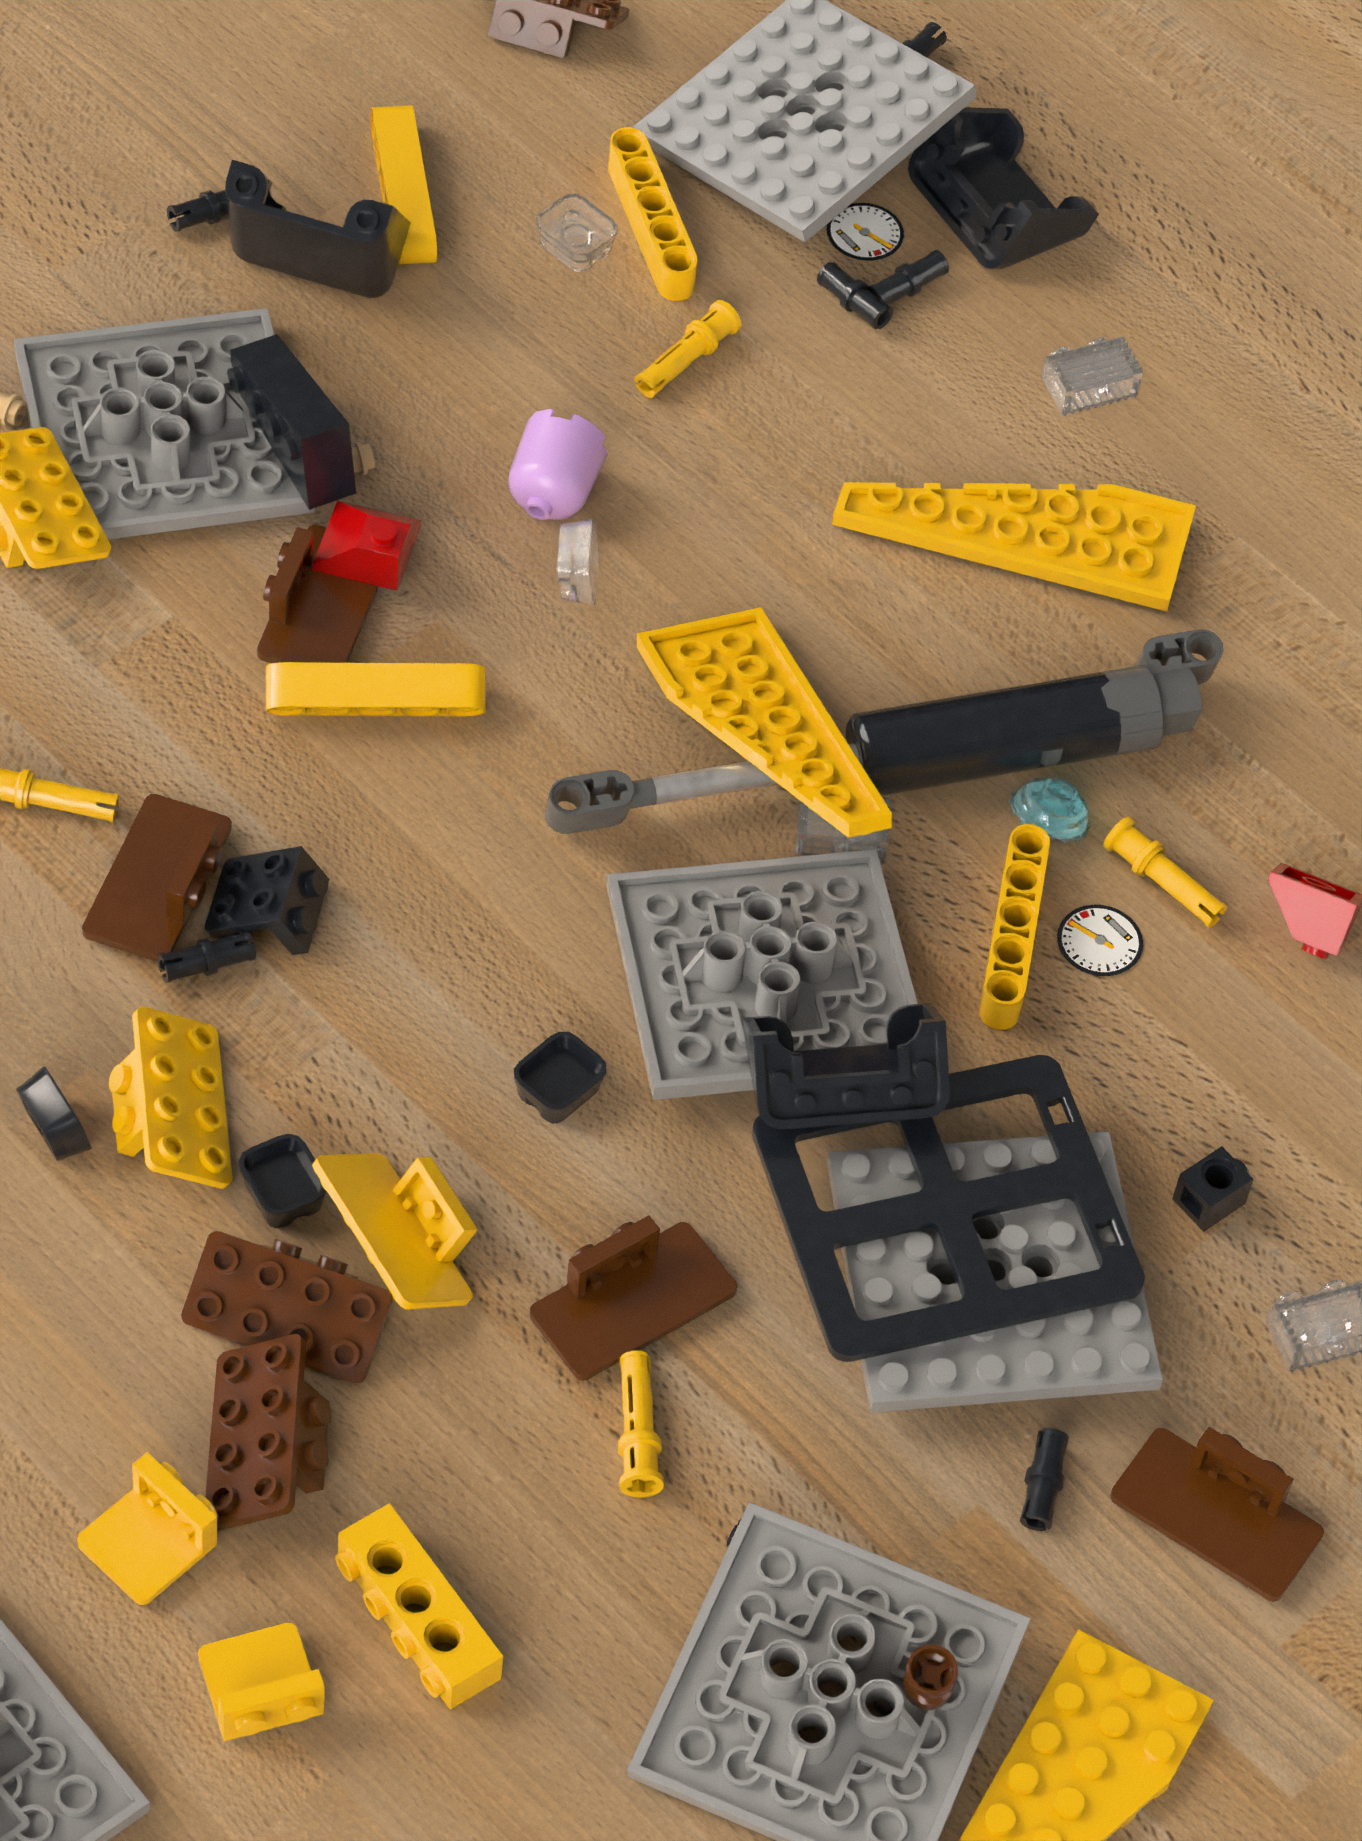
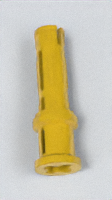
M717 300L712 303L709 312L703 318L693 320L687 325L685 335L677 343L666 350L649 367L635 376L634 382L637 383L636 387L640 393L647 398H653L665 385L676 378L698 357L714 353L718 348V343L728 334L733 335L741 329L742 323L737 311L723 300Z
M0 768V800L14 803L17 809L23 810L24 808H29L30 804L107 820L111 823H114L117 811L99 807V804L119 807L120 794L36 778V774L31 769L24 768L21 772Z
M1127 816L1120 820L1105 838L1103 847L1109 852L1115 850L1132 865L1131 871L1136 875H1141L1142 877L1148 875L1203 921L1204 925L1208 928L1214 926L1221 919L1217 914L1224 915L1228 906L1219 901L1164 855L1166 851L1164 845L1158 840L1152 842L1134 827L1135 821L1131 817Z
M629 1351L620 1357L624 1434L618 1441V1453L623 1457L624 1474L620 1477L619 1486L622 1493L627 1496L645 1498L654 1496L664 1489V1477L658 1472V1455L662 1452V1441L657 1433L654 1432L651 1356H648L644 1351Z

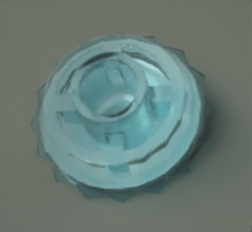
M1034 778L1023 787H1020L1019 790L1011 793L1012 798L1008 801V804L1012 806L1011 814L1019 817L1020 825L1034 824L1047 832L1050 840L1058 839L1064 844L1070 840L1079 842L1081 837L1088 836V829L1091 826L1088 822L1086 800L1069 782L1059 778Z

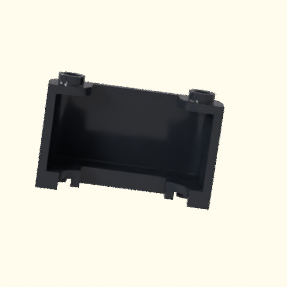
M965 107L913 151L909 160L908 172L916 188L978 262L985 268L1004 269L1084 236L1097 219L1098 212L1086 199L1079 196L1067 197L1060 203L1057 209L1015 161L1024 144V131L1022 125L1007 108Z
M236 160L231 161L226 178L225 192L230 242L233 251L240 259L250 264L367 298H377L389 291L411 224L394 206L374 200L356 202L349 209L343 227L286 211L284 206L273 199L270 191L272 182L266 178L260 169Z
M932 1003L905 1005L892 1012L887 1020V1044L794 1051L791 1030L783 1020L773 1016L743 1018L745 1045L756 1106L762 1120L772 1128L795 1129L929 1118L942 1112L949 1102L950 1083L946 1021Z

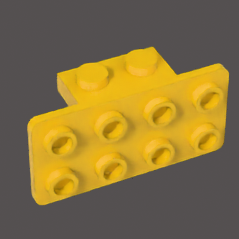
M38 427L0 433V556L6 568L23 566L24 560H26L30 567L40 569L108 557L111 551V544L52 432L48 428Z
M140 1006L132 1015L135 1049L120 1064L113 1068L109 1078V1089L112 1092L114 1108L112 1127L114 1132H116L117 1153L134 1157L144 1148L145 1163L151 1171L224 1189L232 1182L233 1176L218 1032L210 1024Z
M380 1153L319 1155L316 1158L312 1167L321 1180L322 1186L329 1193L343 1215L345 1223L355 1234L365 1250L368 1260L375 1266L390 1290L392 1298L402 1308L409 1310L464 1306L469 1303L473 1298V1293L453 1261L478 1229L432 1157H417L401 1179L389 1160Z

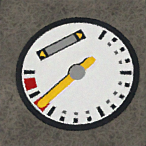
M870 203L850 204L831 220L826 227L827 236L831 244L842 254L858 260L873 261L886 258L900 248L904 239V229L899 219L889 210Z
M1105 905L1079 907L1066 915L1058 928L1057 941L1061 953L1070 964L1088 974L1096 976L1121 974L1133 967L1142 954L1143 937L1139 927L1127 914L1113 907Z

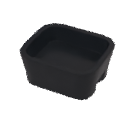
M558 1032L551 1035L519 1061L514 1068V1080L520 1099L526 1104L535 1107L539 1111L540 1116L552 1124L564 1121L594 1096L606 1075V1062L579 1037L570 1032Z
M45 1066L16 1089L25 1110L57 1161L92 1149L81 1123Z
M289 1133L242 1152L238 1161L247 1190L265 1221L274 1228L285 1227L298 1217H308L321 1209L327 1192L312 1167L315 1158L308 1146L299 1136Z

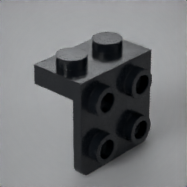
M302 846L230 858L223 865L204 928L213 937L269 928L292 955L308 953L314 931L317 928L318 917L330 879Z

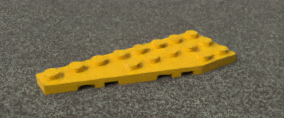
M844 482L833 514L832 525L1167 612L1196 505L1114 484H1098L1097 490H1075V484H1059L1058 489L1031 488L1030 484L964 483L963 489H941L940 483H924L923 488L896 487V483Z
M761 607L637 633V649L667 699L836 829L850 838L892 828V812Z
M1078 1629L959 1841H1106L1119 1828L1123 1829L1136 1817V1814L1152 1799L1156 1800L1169 1788L1210 1712L1214 1700Z

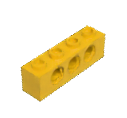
M390 1503L338 1533V1554L335 1556V1560L339 1570L349 1582L355 1580L364 1592L363 1599L368 1610L375 1619L380 1620L383 1618L393 1631L391 1632V1637L397 1650L405 1659L412 1657L421 1670L420 1678L432 1697L440 1696L451 1710L501 1680L503 1655ZM382 1566H391L398 1571L393 1574H383L376 1569ZM410 1604H419L424 1606L426 1610L413 1613L404 1607ZM446 1642L455 1648L451 1651L443 1652L436 1650L433 1645Z

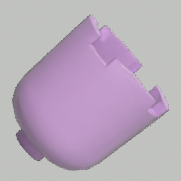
M546 409L535 412L528 419L510 468L508 487L513 499L530 516L536 519L562 520L570 518L580 511L586 503L606 460L608 450H605L603 446L606 439L605 435L593 423L579 415L573 414L571 420H567L561 417H553L555 411L553 409Z

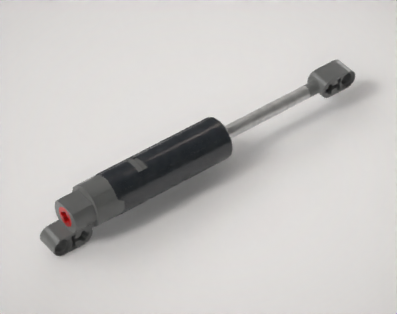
M1203 629L1156 636L1145 643L1133 667L854 713L846 727L847 743L881 796L1033 770L1041 767L1155 749L1161 744L1162 736L1193 730L1202 712V701L1198 685L1207 682L1212 677L1224 651L1223 643L1214 632ZM1192 653L1202 655L1206 661L1195 658ZM749 761L634 781L623 772L607 770L557 780L549 792L545 809V820L554 831L561 834H571L621 824L627 818L629 810L633 808L778 783ZM568 801L573 803L577 809L566 810L561 808L558 803Z

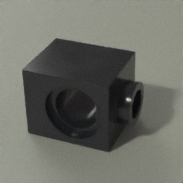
M1221 1146L1180 1173L1172 1199L1204 1232L1246 1204L1253 1178L1250 1176L1246 1165L1241 1160L1233 1158ZM1211 1185H1217V1186L1221 1187L1222 1189L1215 1188V1187H1213V1186H1211Z

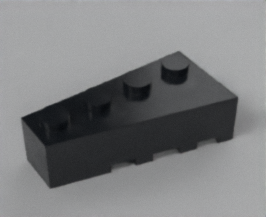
M276 334L231 349L232 368L227 370L230 385L235 393L241 395L308 509L311 510L357 494L349 423L281 338Z

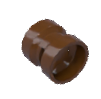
M931 1644L919 1647L911 1654L903 1676V1691L912 1705L920 1709L933 1710L942 1707L949 1701L958 1676V1665L955 1657L948 1649ZM924 1683L927 1685H932L933 1687H927L924 1685Z

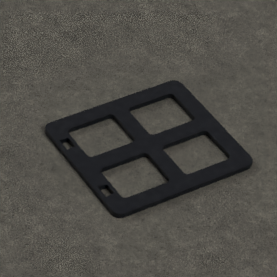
M1035 1055L949 1074L950 1096L944 1110L1019 1094L1030 1095L1035 1102L1057 1161L1054 1163L963 1182L955 1177L933 1117L795 1129L772 1128L762 1120L760 1115L755 1119L752 1128V1138L828 1351L835 1359L843 1362H853L1133 1299L1141 1293L1145 1282L1144 1272L1062 1068L1054 1058L1047 1055ZM1061 1103L1069 1123L1055 1125L1048 1107ZM887 1122L897 1125L922 1190L916 1193L833 1211H822L819 1209L795 1144L807 1139ZM1060 1199L1072 1200L1076 1205L1100 1268L1094 1271L1008 1290L999 1288L994 1280L972 1220L978 1217ZM1110 1225L1118 1246L1104 1248L1097 1229ZM923 1229L935 1230L941 1239L962 1299L874 1320H861L856 1314L834 1250Z

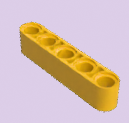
M413 105L371 107V134L383 203L394 206L411 222L398 265L436 263V233Z
M620 128L612 134L610 140L608 162L610 177L659 293L667 300H686L693 295L695 290L698 263L696 252L647 137L636 128Z
M273 663L266 666V712L283 716H478L486 713V668L482 665L467 663Z
M1023 824L1017 826L1012 831L1003 865L979 1005V1016L982 1022L995 1030H1006L1017 1024L1026 993L1050 849V837L1047 832L1034 824Z

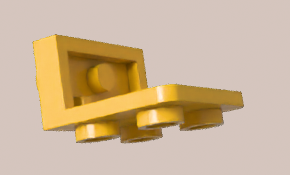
M148 1452L132 1464L133 1489L81 1531L77 1537L78 1548L139 1605L150 1603L217 1546L218 1515L214 1506L203 1495L197 1494L194 1496L183 1485L180 1475L167 1462L160 1464Z
M279 1624L205 1644L199 1649V1664L224 1742L290 1723L301 1722L324 1714L325 1686L319 1669L311 1671L298 1629L294 1624Z

